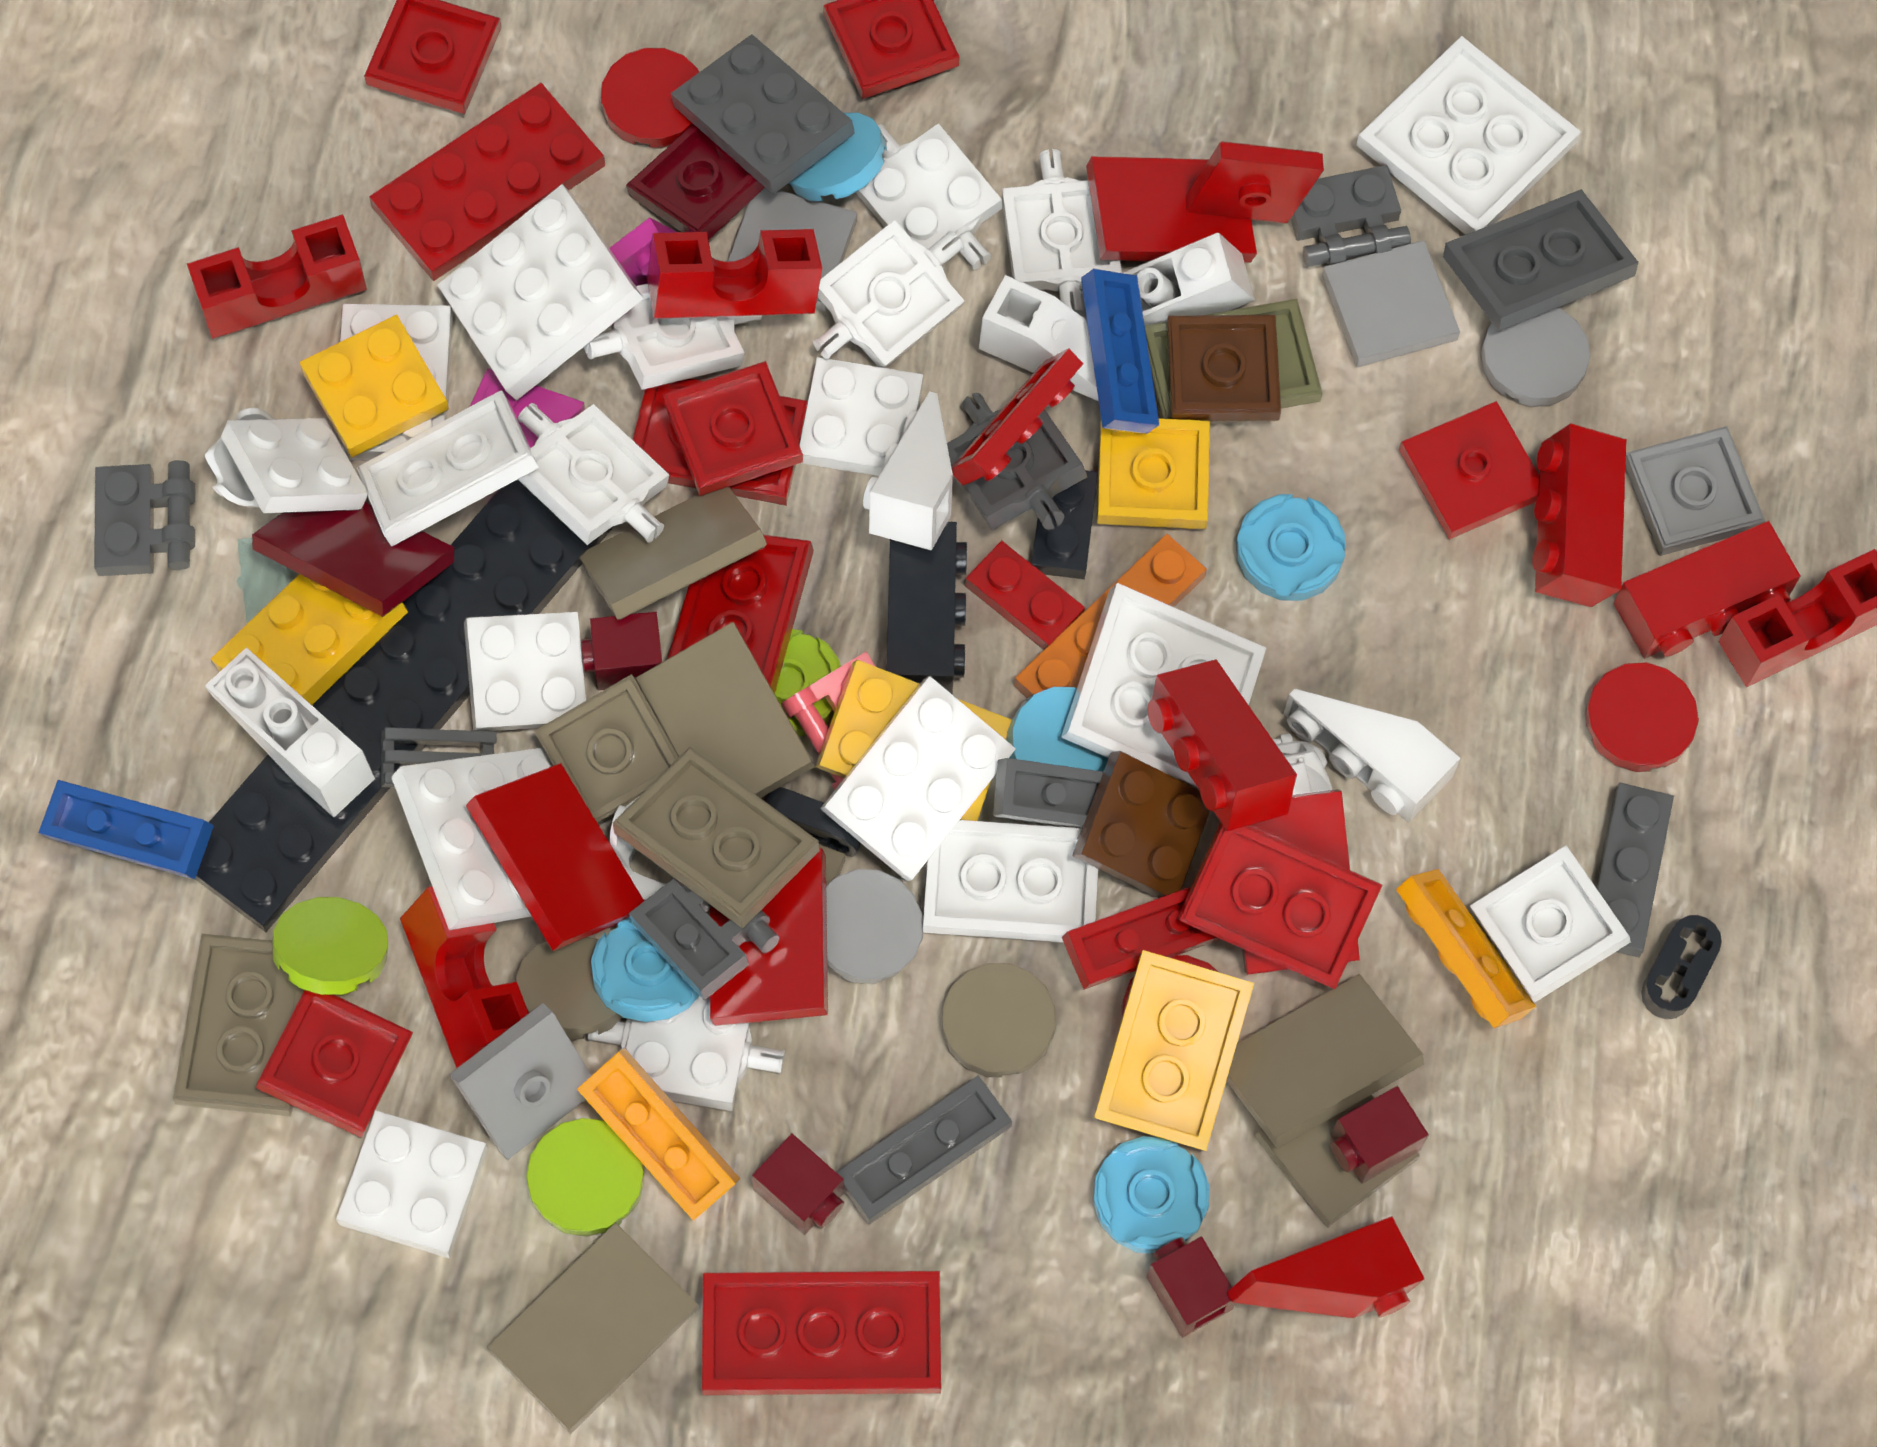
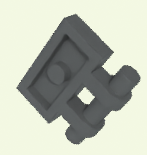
M1387 165L1319 178L1290 219L1297 241L1318 237L1319 243L1303 246V257L1307 267L1321 264L1329 266L1344 262L1346 259L1392 251L1393 248L1411 244L1410 231L1407 226L1388 229L1384 225V223L1399 221L1401 207ZM1363 228L1365 234L1342 238L1338 234Z
M182 460L169 462L168 480L159 484H154V472L151 464L95 467L94 568L98 576L154 573V553L168 552V567L171 569L182 570L190 567V550L195 547V528L190 525V505L195 502V483L190 480V464ZM168 507V525L162 529H154V508Z
M673 878L631 911L629 915L632 924L696 993L705 1000L749 965L747 956L738 947L743 942L752 941L763 953H767L778 944L780 937L768 925L770 918L762 910L743 929L732 920H729L720 928L706 913L713 906L693 891L687 893Z

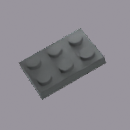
M753 34L749 35L671 93L674 107L772 194H775L855 134L852 120Z
M1582 189L1446 242L1443 258L1498 331L1632 278L1636 275L1639 263Z

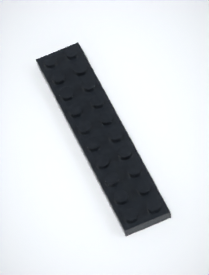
M518 479L500 488L451 544L454 547V563L405 599L402 603L408 613L312 705L363 751L375 780L333 817L267 755L209 821L214 827L195 880L266 933L391 788L381 787V731L385 727L441 729L469 697L470 687L464 631L466 618L540 614L582 565L580 557L589 548L600 544L613 527L587 545ZM394 743V750L422 751L427 744ZM394 763V772H396L400 768V766H407L410 764Z

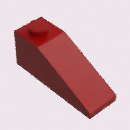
M1393 1216L1251 1270L1227 1293L1232 1303L1346 1318H1356L1375 1310L1378 1317L1381 1318L1408 1305L1410 1300L1407 1293L1424 1281L1425 1278Z

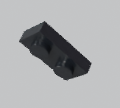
M1085 470L1087 478L1052 498L1059 510L1064 514V520L1059 526L1051 517L1054 529H1045L1037 516L1032 565L1043 574L1085 580L1098 472Z

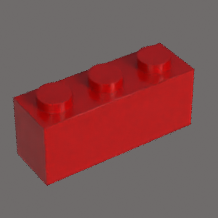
M1570 423L1541 443L1537 455V468L1540 470L1539 496L1534 509L1535 518L1538 520L1537 546L1532 557V566L1536 571V593L1593 607L1621 590L1627 439Z
M1767 521L1623 582L1613 604L1644 659L1660 652L1665 657L1683 651L1694 642L1693 638L1711 631L1713 636L1723 634L1732 616L1778 594H1781L1786 603L1791 600L1790 594L1801 575L1770 521Z
M1217 659L1156 675L1152 700L1149 701L1147 707L1150 724L1157 733L1163 735L1174 752L1179 768L1184 772H1188L1200 790L1204 805L1208 810L1215 812L1226 830L1230 831L1287 815L1297 773Z

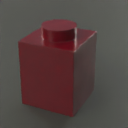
M657 611L630 614L618 620L615 616L590 618L592 638L581 639L584 672L596 673L598 691L611 687L631 674L636 678L662 663Z
M1397 1085L1339 1118L1331 1133L1334 1140L1330 1144L1340 1166L1347 1173L1354 1171L1361 1184L1421 1151L1429 1134Z
M793 1133L752 1175L753 1190L804 1236L815 1224L821 1229L827 1226L845 1204L840 1198L844 1194V1179Z
M1202 1236L1188 1244L1183 1237L1177 1238L1153 1254L1156 1261L1150 1265L1147 1279L1182 1338L1233 1310L1235 1303H1232L1227 1293L1232 1286Z

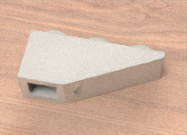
M1215 233L1124 272V274L1137 275L1144 325L1167 322L1168 316H1197L1229 311L1255 301L1242 253L1220 233ZM1081 290L1082 305L1085 312L1083 318L1087 320L1083 290Z
M1005 275L982 317L979 349L1034 373L1045 360L1070 348L1084 363L1070 379L1075 385L1073 390L1099 401L1087 320L1055 296Z
M929 391L919 410H912L909 413L904 426L903 437L898 444L892 443L888 448L883 470L878 478L871 477L863 499V507L870 510V534L928 550L933 549L950 519L953 473L937 393Z
M247 647L205 685L211 695L287 775L333 817L375 780L363 751Z
M1294 689L1288 696L1283 715L1287 717V723L1292 731L1306 742L1315 741L1330 754L1329 759L1341 774L1350 779L1356 777L1371 790L1372 798L1379 807L1391 815L1398 813L1408 823L1450 781L1455 773L1460 757L1418 721Z

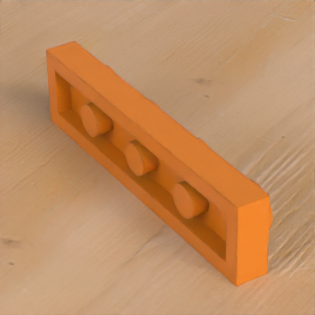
M1166 534L1015 677L1014 687L1026 698L1052 687H1078L1109 590L1116 583L1175 607L1205 578L1207 568L1170 535Z

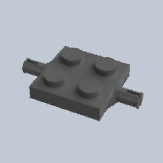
M980 393L972 394L976 407L969 396L962 403V408L968 413L974 423L964 434L947 443L951 466L1001 411L992 412ZM1045 409L1039 415L1043 421L1041 427L1024 443L1019 444L1017 441L1007 451L1011 461L996 477L990 481H986L984 477H981L963 486L991 530L1031 509L1034 510L1045 529H1054L1051 517L1059 526L1064 520V514L1059 510L1052 498L1087 478L1083 463Z

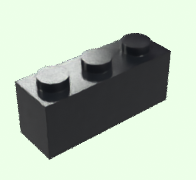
M947 522L932 550L890 539L886 671L919 684L924 678L930 676L951 694H953L954 677L964 678L965 644H954L955 626H965L966 593H955L956 575H966L967 542H956L957 522Z

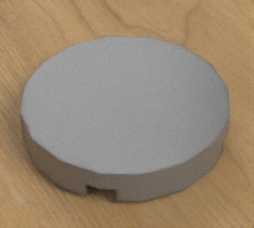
M1555 308L1501 331H1498L1492 323L1488 328L1481 350L1483 372L1493 388L1503 396L1507 393L1512 398L1519 399L1517 403L1530 407L1551 406L1570 397L1584 379L1591 357L1588 338L1577 320L1560 308Z
M855 869L837 876L826 886L828 968L831 967L835 972L841 974L840 977L853 983L876 984L896 976L916 956L923 938V915L914 894L899 879L880 870Z

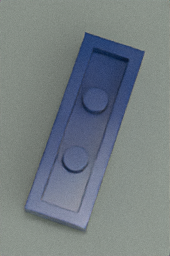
M1092 269L1081 277L1102 428L1147 434L1159 426L1138 277L1137 275Z
M57 780L38 833L49 839L195 880L214 825L203 819Z

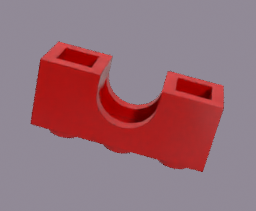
M342 214L291 230L293 235L292 246L285 253L270 260L248 261L242 257L238 247L187 263L212 339L367 290L360 259L344 215Z
M814 229L760 230L756 249L743 259L729 262L712 258L707 232L653 233L647 283L654 318L815 314L823 268Z
M1876 549L1827 571L1819 584L1792 601L1786 603L1781 594H1778L1732 616L1718 642L1746 688L1877 625Z
M427 887L400 917L453 1061L456 1068H458L528 1015L529 1012L517 982L493 986L487 976L484 964V950L488 939L497 931L495 924L490 923L449 930L433 887Z

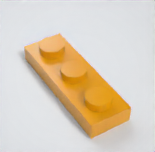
M1439 869L1410 876L1396 888V891L1406 903L1405 908L1409 917L1415 924L1425 930L1437 947L1438 956L1442 964L1450 972L1456 974L1471 995V1003L1476 1012L1482 1018L1488 1020L1494 1029L1521 1020L1537 1007Z
M625 1048L617 1052L577 1088L580 1094L693 1221L741 1179Z

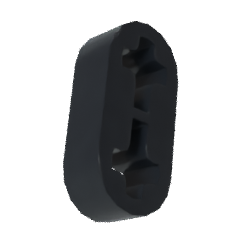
M779 787L765 796L764 801L817 839L820 845L844 853L847 856L857 854L861 842L820 809L824 804L823 802L783 787Z
M1689 915L1680 919L1668 934L1641 990L1642 1002L1654 1016L1663 1019H1675L1683 1015L1696 999L1722 944L1721 933L1716 924L1700 915ZM1694 932L1702 936L1700 946L1704 949L1700 948L1697 950L1689 963L1680 957L1687 945V941L1684 938H1688ZM1675 972L1682 976L1676 988V993L1681 997L1675 996L1671 1002H1667L1660 998L1663 989L1658 985L1663 986L1672 973Z

